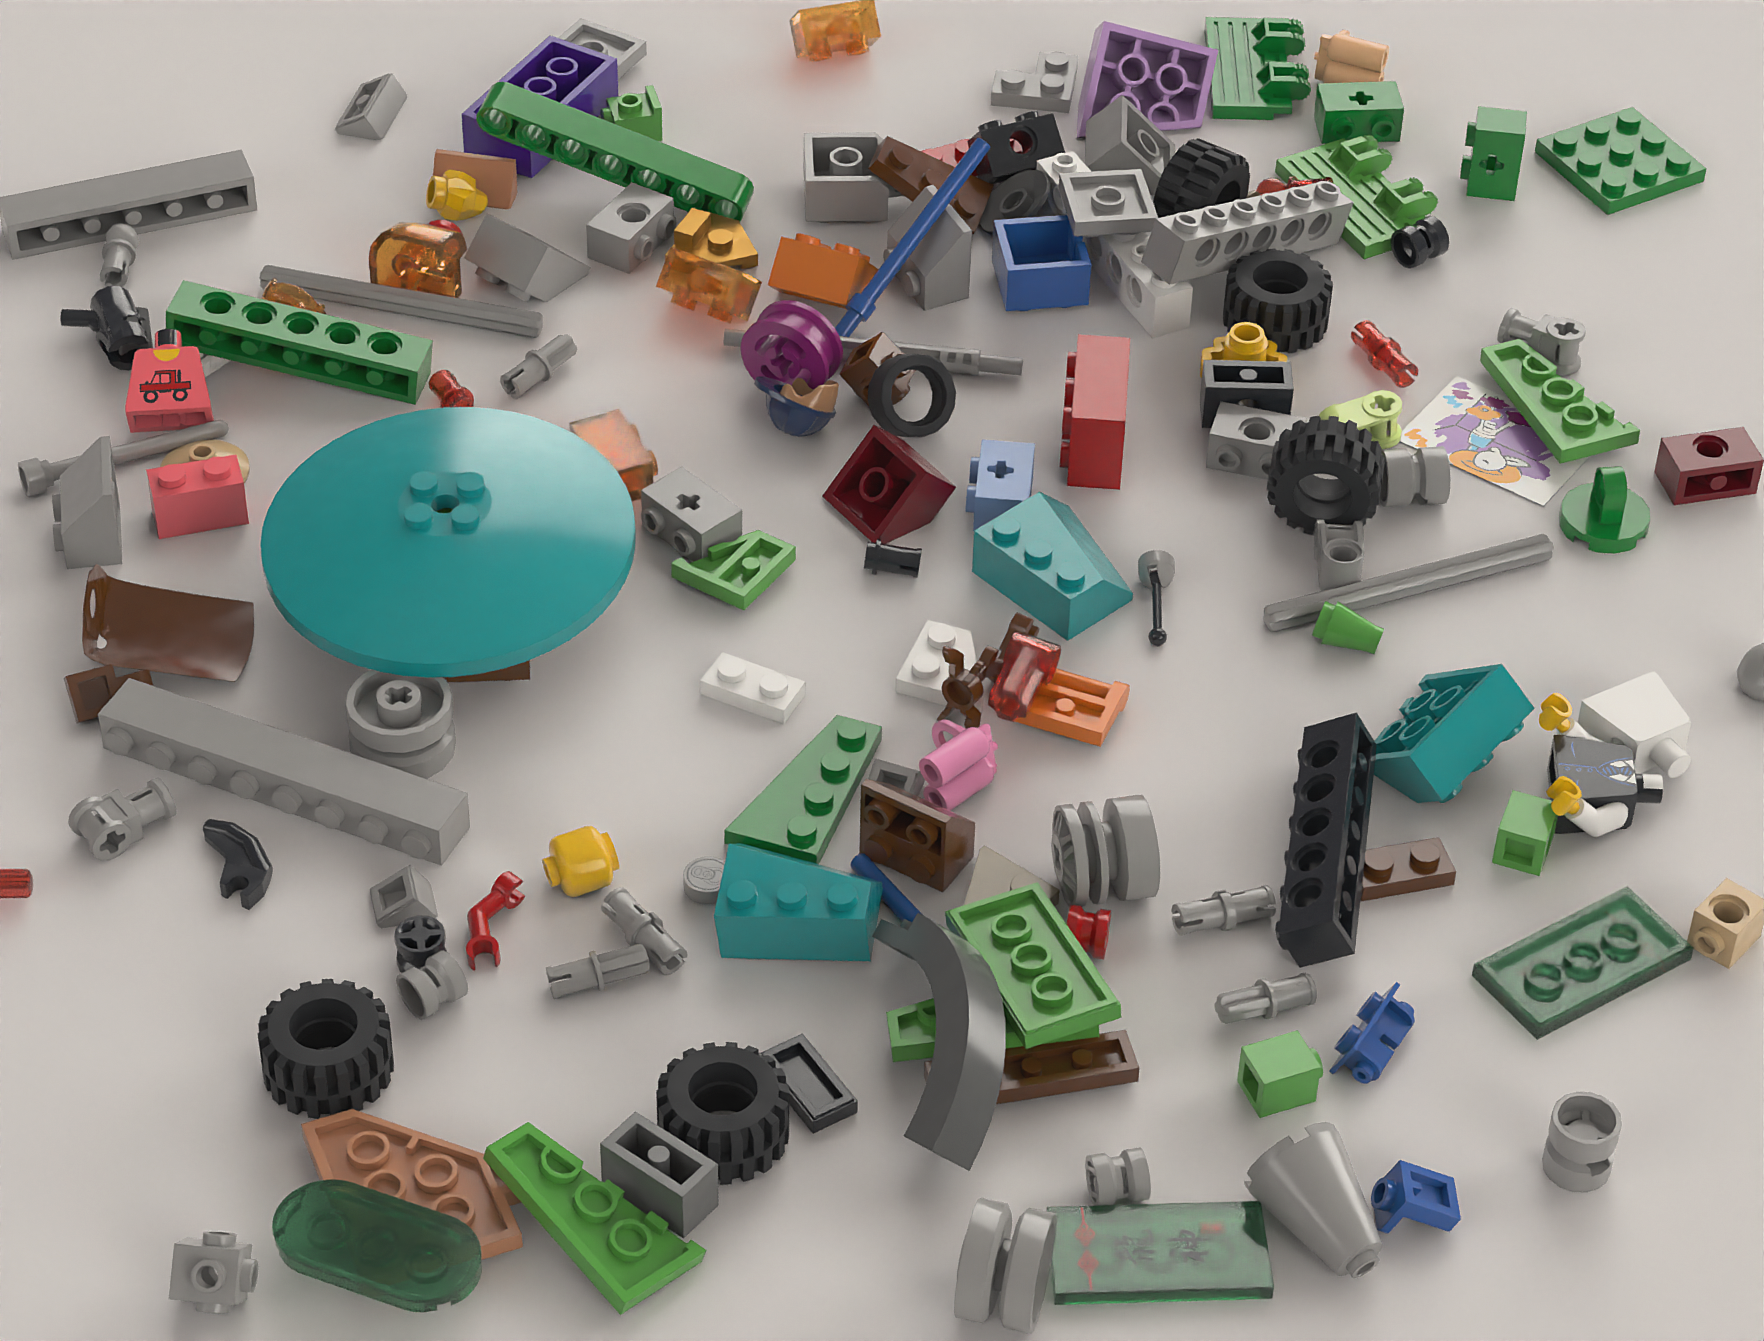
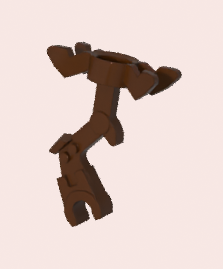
M1017 612L1013 616L1008 631L1000 645L1001 653L996 659L999 650L988 645L971 670L964 669L963 653L952 647H943L944 660L949 663V677L943 682L941 689L948 703L936 719L937 721L946 720L954 709H958L966 717L964 722L965 729L980 727L981 712L974 704L984 693L982 682L985 678H989L993 683H1007L1008 677L1006 675H1010L1015 662H1021L1039 633L1040 629L1033 625L1034 620Z

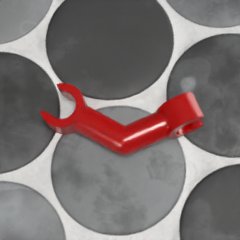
M510 871L502 873L495 880L491 892L468 911L467 920L471 939L466 945L468 965L473 971L476 970L475 957L480 953L492 954L495 966H499L501 961L499 944L490 935L488 920L504 907L507 909L517 907L525 898V895L516 889L523 883V880Z

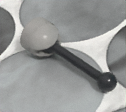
M1162 550L1145 552L1138 560L1140 581L1145 587L1152 590L1153 629L1149 632L1148 638L1150 643L1155 646H1161L1167 640V634L1162 629L1161 587L1169 586L1175 574L1174 558Z

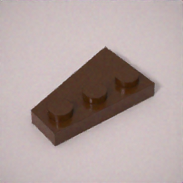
M889 136L878 145L868 167L871 172L912 202L927 186L934 185L938 190L955 168ZM970 175L949 204L970 227L973 235L976 232L994 185Z

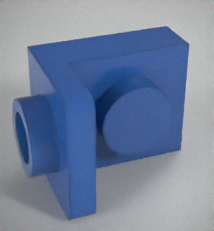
M1399 1160L1373 1187L1371 1205L1374 1208L1378 1231L1388 1234L1403 1217L1448 1232L1461 1220L1453 1177Z

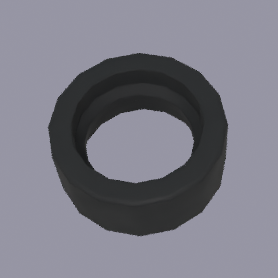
M901 354L889 358L875 370L869 383L868 404L871 414L882 429L895 436L925 437L936 433L949 421L955 408L956 389L952 375L943 363L929 355ZM907 370H918L923 373L928 379L932 390V402L927 415L915 422L905 421L900 418L895 412L891 400L892 386L896 377L901 372Z

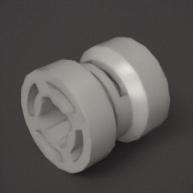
M444 950L427 958L425 966L422 968H409L396 978L397 988L404 1004L420 1020L436 1013L439 1009V1004L445 1001L455 1002L467 995L468 992L467 980L461 967Z
M1141 1147L1123 1150L1116 1157H1109L1105 1153L1086 1156L1087 1187L1095 1208L1112 1206L1117 1199L1126 1198L1130 1202L1150 1199L1151 1182L1149 1167Z

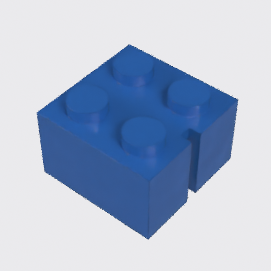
M1067 215L994 220L992 264L1006 311H1029L1031 309L1069 308L1072 306L1089 305L1092 264L1085 242H1083V236L1073 235Z

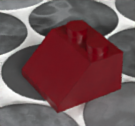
M873 425L822 497L871 542L877 543L878 538L882 539V544H887L931 523L954 492L956 486L903 439Z

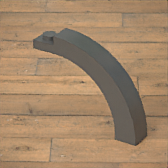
M917 913L913 922L904 919L900 927L881 919L872 937L920 965L931 986L936 1011V1037L931 1069L921 1100L904 1137L970 1171L992 1120L1004 1069L1006 1047L1005 1016L997 981L989 964L976 948L965 939L924 915Z

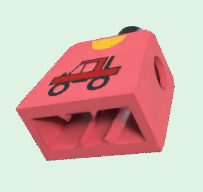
M162 329L155 333V348L139 349L134 354L125 405L130 433L180 430L214 421L199 350L194 346L182 347V336L177 330Z

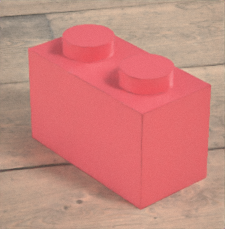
M236 454L146 469L152 513L159 539L249 524L244 481Z

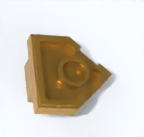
M692 208L674 229V244L665 254V267L701 278L718 275L719 269L739 265L742 270L758 266V253L738 220Z

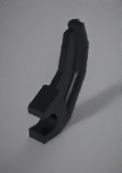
M208 819L203 825L205 841L225 858V865L220 879L221 896L228 899L235 891L242 890L240 892L241 905L243 908L250 910L264 897L273 872L272 864L257 837L236 823Z

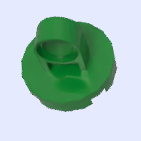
M1598 467L1592 483L1579 485L1567 492L1561 502L1559 524L1565 536L1572 542H1574L1576 536L1580 540L1589 543L1588 550L1598 553L1615 554L1632 550L1636 547L1638 539L1646 537L1650 525V508L1641 496L1627 488V479L1623 467Z

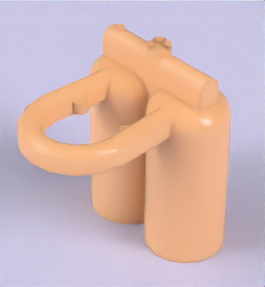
M1342 30L1333 36L1323 34L1320 37L1319 52H1315L1314 59L1317 60L1315 79L1322 80L1323 83L1384 81L1383 70L1389 55L1388 45L1351 37L1348 30Z

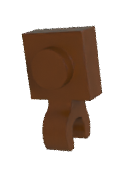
M109 664L65 676L64 682L76 723L98 718V713L128 678L154 686L149 669L116 677L113 665Z

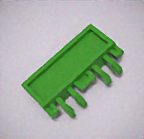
M1370 135L1360 136L1347 141L1343 138L1277 159L1275 173L1290 188L1327 181L1338 186L1340 192L1354 202L1341 238L1363 259L1392 251L1391 236L1394 231L1408 225L1413 226L1416 221L1426 217L1429 213L1431 214L1437 207V196L1430 191L1422 192L1424 185L1417 178L1410 177L1408 180L1404 179L1391 183L1381 174L1382 171H1386L1389 165L1392 164L1393 156L1387 149L1379 148L1377 150L1379 147L1378 142Z

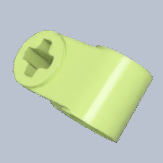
M1374 391L1351 401L1333 404L1319 414L1321 420H1329V416L1339 417L1338 421L1346 423L1348 420L1357 423V429L1362 430L1366 428L1372 434L1371 441H1378L1382 449L1391 448L1401 440L1402 430L1400 425L1397 424V419L1402 411V400L1396 393L1390 391Z

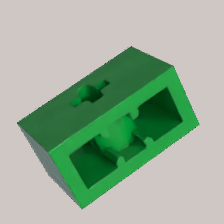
M1396 81L1317 83L1314 119L1321 144H1327L1343 138L1347 141L1360 136L1364 137L1365 135L1373 136L1377 142L1400 141L1404 106Z
M1478 106L1476 122L1468 121L1465 146L1472 147L1471 156L1463 155L1460 179L1467 180L1466 196L1515 201L1526 135L1527 111Z

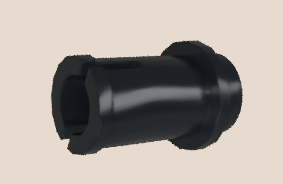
M877 538V543H867L864 569H871L874 575H877L878 570L911 575L918 578L922 549L882 544V539Z

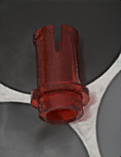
M440 370L431 376L429 389L440 400L441 408L474 406V396L471 391L461 387L454 374L449 370Z

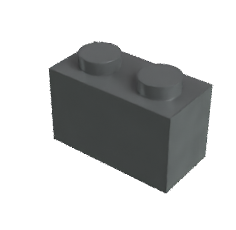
M636 1111L600 1143L602 1181L605 1182L608 1179L624 1190V1199L645 1214L653 1211L669 1223L668 1229L683 1239L718 1207V1164Z

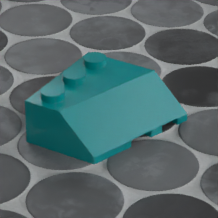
M1040 491L974 530L972 572L1067 641L1133 600V592L1068 505Z
M1503 664L1425 675L1418 684L1423 693L1416 698L1406 699L1399 708L1404 718L1385 727L1376 738L1377 750L1374 775L1416 803L1436 801L1445 803L1454 798L1463 788L1461 782L1471 772H1476L1486 766L1494 757L1492 751L1501 742L1517 735L1524 727L1522 721L1535 709Z
M742 843L729 844L714 912L721 958L871 962L874 944L872 935L877 926L883 890L882 882Z

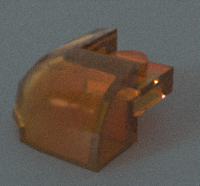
M399 222L381 232L370 246L368 258L370 282L459 298L462 294L460 258L467 251L465 238L460 232L425 223Z

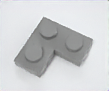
M1039 52L1035 74L1023 73L1018 70H996L991 91V105L1069 113L1078 67V56L1066 55L1062 52Z

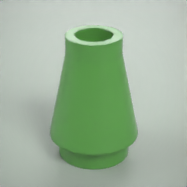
M1325 601L1312 636L1322 639L1321 644L1375 654L1384 628L1374 625L1339 601H1337L1336 605Z

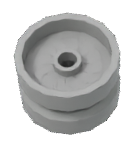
M371 669L359 676L348 689L345 707L347 722L350 728L348 735L350 753L425 779L442 771L453 758L456 744L455 725L452 720L453 699L447 680L443 677L401 676Z
M985 1198L977 1200L959 1257L954 1300V1314L956 1318L983 1323L993 1313L999 1292L1001 1291L999 1314L1003 1327L1030 1334L1034 1331L1042 1308L1052 1263L1057 1227L1056 1213L1028 1208L1019 1217L1011 1240L1012 1213L1008 1203Z

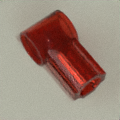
M1019 631L1013 633L1004 655L1002 670L989 693L988 706L995 710L999 718L1014 722L1017 718H1026L1042 685L1048 686L1054 677L1061 655V645Z

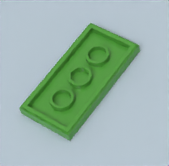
M1038 882L945 911L946 925L949 930L968 941L989 964L999 987L1004 1016L1025 1049L1122 1018L1120 1002Z

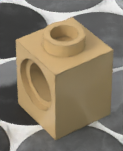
M1726 878L1694 910L1686 945L1730 969L1761 937L1764 926V899Z

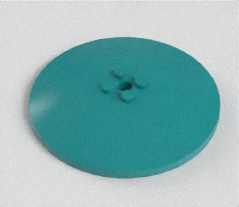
M444 407L399 414L372 422L348 432L316 451L297 467L276 493L263 523L260 547L265 581L275 606L285 620L301 636L316 647L346 662L383 673L427 678L458 677L500 670L529 661L559 647L589 627L613 602L627 579L635 553L636 529L632 501L627 487L617 470L598 450L574 433L553 423L517 412L478 407ZM443 508L453 509L450 513L436 512Z

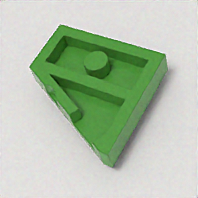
M756 530L739 536L735 541L723 542L707 548L708 557L689 564L683 557L674 560L671 563V577L739 609L745 610L796 560V546Z

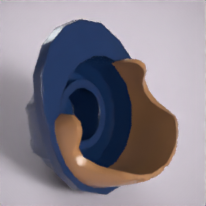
M758 376L755 379L754 385L766 393V407L771 421L778 430L783 431L785 434L797 437L813 435L823 429L831 418L835 417L836 411L834 407L839 387L836 381L828 380L824 385L811 389L802 378H796L792 385L763 376Z

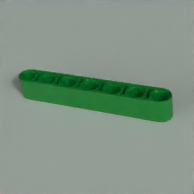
M497 82L493 84L476 115L479 127L489 135L626 188L629 184L635 183L674 198V207L686 212L695 208L741 222L754 193L752 182L748 177L739 172L511 83Z

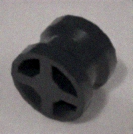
M422 915L409 917L402 921L395 929L396 960L401 973L413 967L420 969L425 966L426 960L430 956L443 950L447 952L445 948V929L443 924L436 918Z

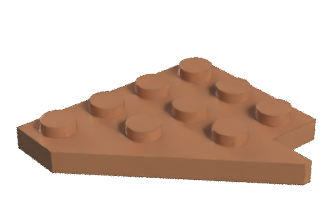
M354 1109L301 1124L304 1142L366 1296L523 1247L522 1233L510 1206L519 1204L521 1201L485 1162L483 1153Z

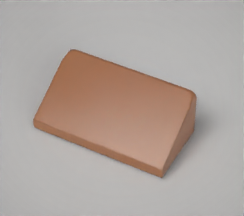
M436 149L433 168L434 176L442 177L447 170L464 172L476 179V188L487 195V207L498 209L511 208L518 193L516 159Z

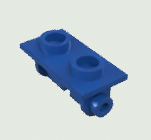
M1398 982L1383 996L1375 991L1365 1001L1356 1014L1363 1021L1359 1027L1352 1024L1339 1039L1334 1049L1340 1055L1329 1072L1334 1074L1344 1064L1352 1070V1076L1360 1083L1367 1084L1380 1077L1383 1069L1394 1054L1393 1050L1400 1045L1415 1022L1412 1006L1406 1002H1398L1393 998V995L1400 986Z

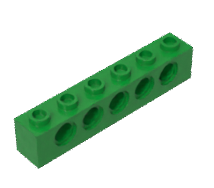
M185 280L182 281L166 310V329H174L181 333L182 347L194 346L198 348L199 353L416 405L431 374L433 340Z

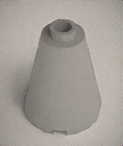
M1315 1123L1305 1127L1309 1137L1294 1143L1291 1137L1287 1136L1264 1152L1247 1172L1252 1181H1244V1184L1255 1199L1338 1276L1350 1274L1352 1278H1358L1371 1271L1379 1263L1380 1259L1377 1255L1381 1251L1383 1244L1339 1132L1331 1123Z

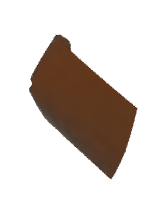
M98 564L89 571L83 605L82 628L83 651L87 657L103 665L112 664L115 667L137 670L149 669L152 672L236 682L248 661L254 637L253 602L198 595L126 582L108 576ZM92 590L95 593V612L93 618L90 611ZM99 634L107 641L106 646L102 649L97 647Z

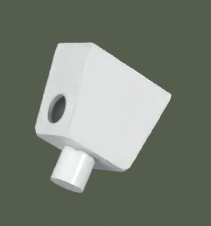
M1655 671L1582 700L1578 724L1589 735L1606 743L1628 746L1633 751L1635 773L1640 774L1659 766L1670 778H1676L1688 769L1691 757L1685 752L1691 727L1690 717Z

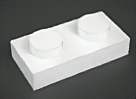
M724 652L719 655L700 680L701 695L782 724L787 721L805 697V681Z

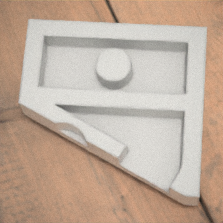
M927 620L896 677L895 692L946 706L948 702L942 694L941 687L943 682L949 677V663L945 662L942 649L944 646H948L963 653L964 669L971 670L977 662L972 632L948 624ZM984 695L974 704L981 714L983 712Z

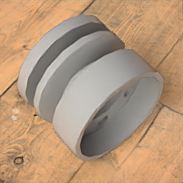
M1143 795L1106 799L1102 822L1092 801L1080 802L1077 811L1073 804L1057 805L1055 807L1052 822V858L1064 900L1069 907L1071 904L1082 907L1086 906L1088 897L1093 904H1105L1108 897L1109 880L1120 901L1156 897L1160 884V854L1153 816L1148 802Z

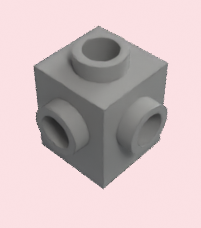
M204 1231L203 1239L185 1238L174 1243L169 1299L196 1302V1311L229 1313L230 1306H235L246 1300L247 1293H253L258 1278L257 1259H251L252 1244L237 1243V1234L223 1231Z

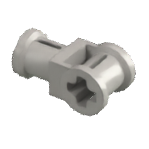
M1511 308L1503 317L1497 340L1500 343L1521 339L1556 365V374L1569 375L1574 374L1581 367V358L1578 355L1579 344L1583 341L1586 330L1580 322L1573 319H1558L1545 314L1538 322L1521 316L1518 310Z
M155 778L147 782V787L126 797L116 789L102 797L92 796L82 800L72 809L68 824L75 834L84 836L88 840L91 853L99 860H111L122 854L129 845L144 838L142 827L162 817L169 819L175 816L176 807L167 786L161 779ZM92 811H96L97 814L94 816Z

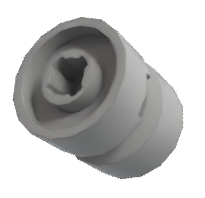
M1443 446L1419 447L1414 455H1411L1406 448L1381 450V455H1384L1385 465L1379 500L1383 507L1408 506L1413 498L1420 505L1447 503L1450 494L1451 477L1449 458Z
M1592 1092L1570 1093L1564 1095L1556 1102L1551 1115L1548 1129L1549 1135L1545 1143L1542 1163L1543 1170L1549 1180L1560 1188L1572 1192H1590L1599 1189L1607 1182L1611 1173L1615 1148L1622 1126L1621 1114L1612 1102Z

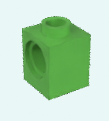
M1515 790L1512 791L1498 828L1492 863L1540 876L1554 838L1558 815L1551 808L1552 800Z

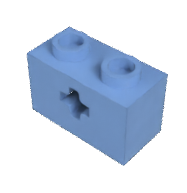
M982 439L980 457H971L969 483L976 484V486L968 485L966 496V512L974 513L973 531L1031 497L1035 443Z

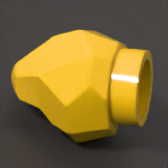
M447 170L442 177L431 176L426 192L427 207L437 209L444 219L465 220L481 214L488 205L487 195L476 188V179L461 171Z

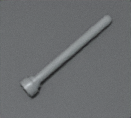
M215 420L111 447L114 465L174 450L192 442L223 437L228 433V424L223 420ZM80 456L49 463L47 460L39 461L38 458L18 462V473L26 495L30 497L47 492V487L54 486V481L59 480L60 475Z

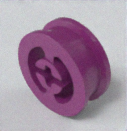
M792 300L777 301L768 305L761 312L757 321L744 333L740 346L745 368L754 380L758 376H763L792 385L796 378H802L811 389L824 385L837 372L843 360L842 342L831 322L811 306Z

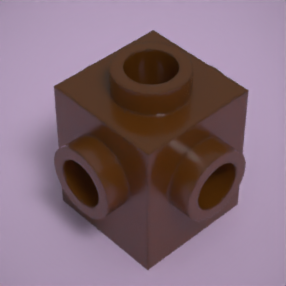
M881 332L852 350L839 375L853 389L855 394L869 406L868 388L875 370L887 359L905 353L900 351L884 332ZM916 370L901 372L896 377L891 394L893 405L900 402L909 393L910 386L908 384Z

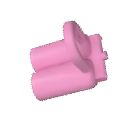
M944 719L933 725L932 738L937 749L923 757L919 762L920 772L929 784L923 791L925 800L951 811L992 782L994 774L997 772L994 751L998 749V745L992 741L989 724H983L978 728L970 727L965 729L952 721ZM943 731L952 734L953 738L946 742Z

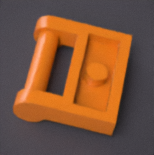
M1039 659L1012 706L1011 721L1101 747L1118 713L1122 712L1126 706L1130 685L1118 681L1108 684L1057 669L1053 662Z

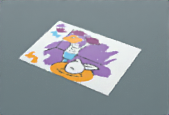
M1456 376L1402 430L1401 440L1399 441L1417 450L1419 447L1443 446L1446 449L1450 465L1542 506L1557 493L1590 457L1560 464L1509 398L1459 376Z

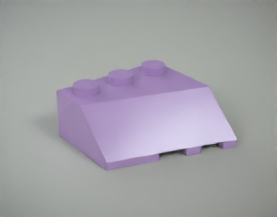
M1106 21L1102 22L1094 32L1078 104L1077 138L1086 137L1087 120L1121 95L1131 102L1160 131L1200 128L1218 50Z

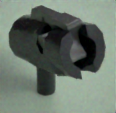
M107 286L98 290L91 298V310H61V325L90 327L92 331L96 332V340L107 355L109 363L119 370H132L135 352L139 349L153 348L148 309L135 307L129 291L120 286Z

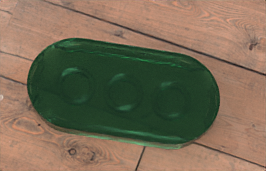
M328 1179L303 1185L292 1191L282 1200L273 1217L272 1231L275 1246L279 1250L280 1257L288 1267L303 1275L407 1311L422 1313L436 1311L437 1305L445 1304L451 1301L452 1306L469 1296L477 1286L482 1274L481 1245L478 1237L467 1224L450 1215L353 1182Z

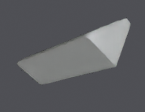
M388 73L360 85L336 125L335 130L338 134L372 140L384 138L407 99L406 92L393 73Z

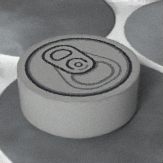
M700 857L691 861L683 872L685 894L691 900L700 904H716L725 861L716 857Z

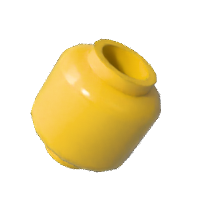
M584 826L553 837L549 842L550 856L542 859L543 868L550 886L560 885L563 892L570 897H577L607 887L613 881V871L618 870L620 867L617 853L607 832L600 834L593 826Z

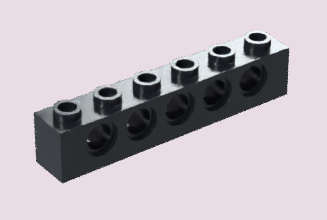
M1357 712L1304 727L1302 748L1297 753L1299 772L1298 780L1293 785L1295 804L1293 815L1289 818L1291 835L1289 850H1286L1284 855L1286 874L1284 885L1280 888L1282 906L1280 921L1276 922L1275 932L1279 945L1283 950L1289 951L1299 968L1355 954L1377 744Z

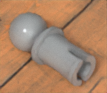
M119 223L113 225L108 230L105 237L106 244H104L102 249L104 264L100 272L101 282L106 280L105 286L123 287L128 279L129 266L134 263L136 258L135 250L139 244L138 234L130 225Z

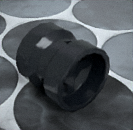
M1431 215L1416 221L1413 226L1408 225L1394 231L1391 236V249L1395 258L1403 267L1409 269L1423 264L1427 258L1432 259L1444 254L1449 248V235L1446 227L1438 218Z

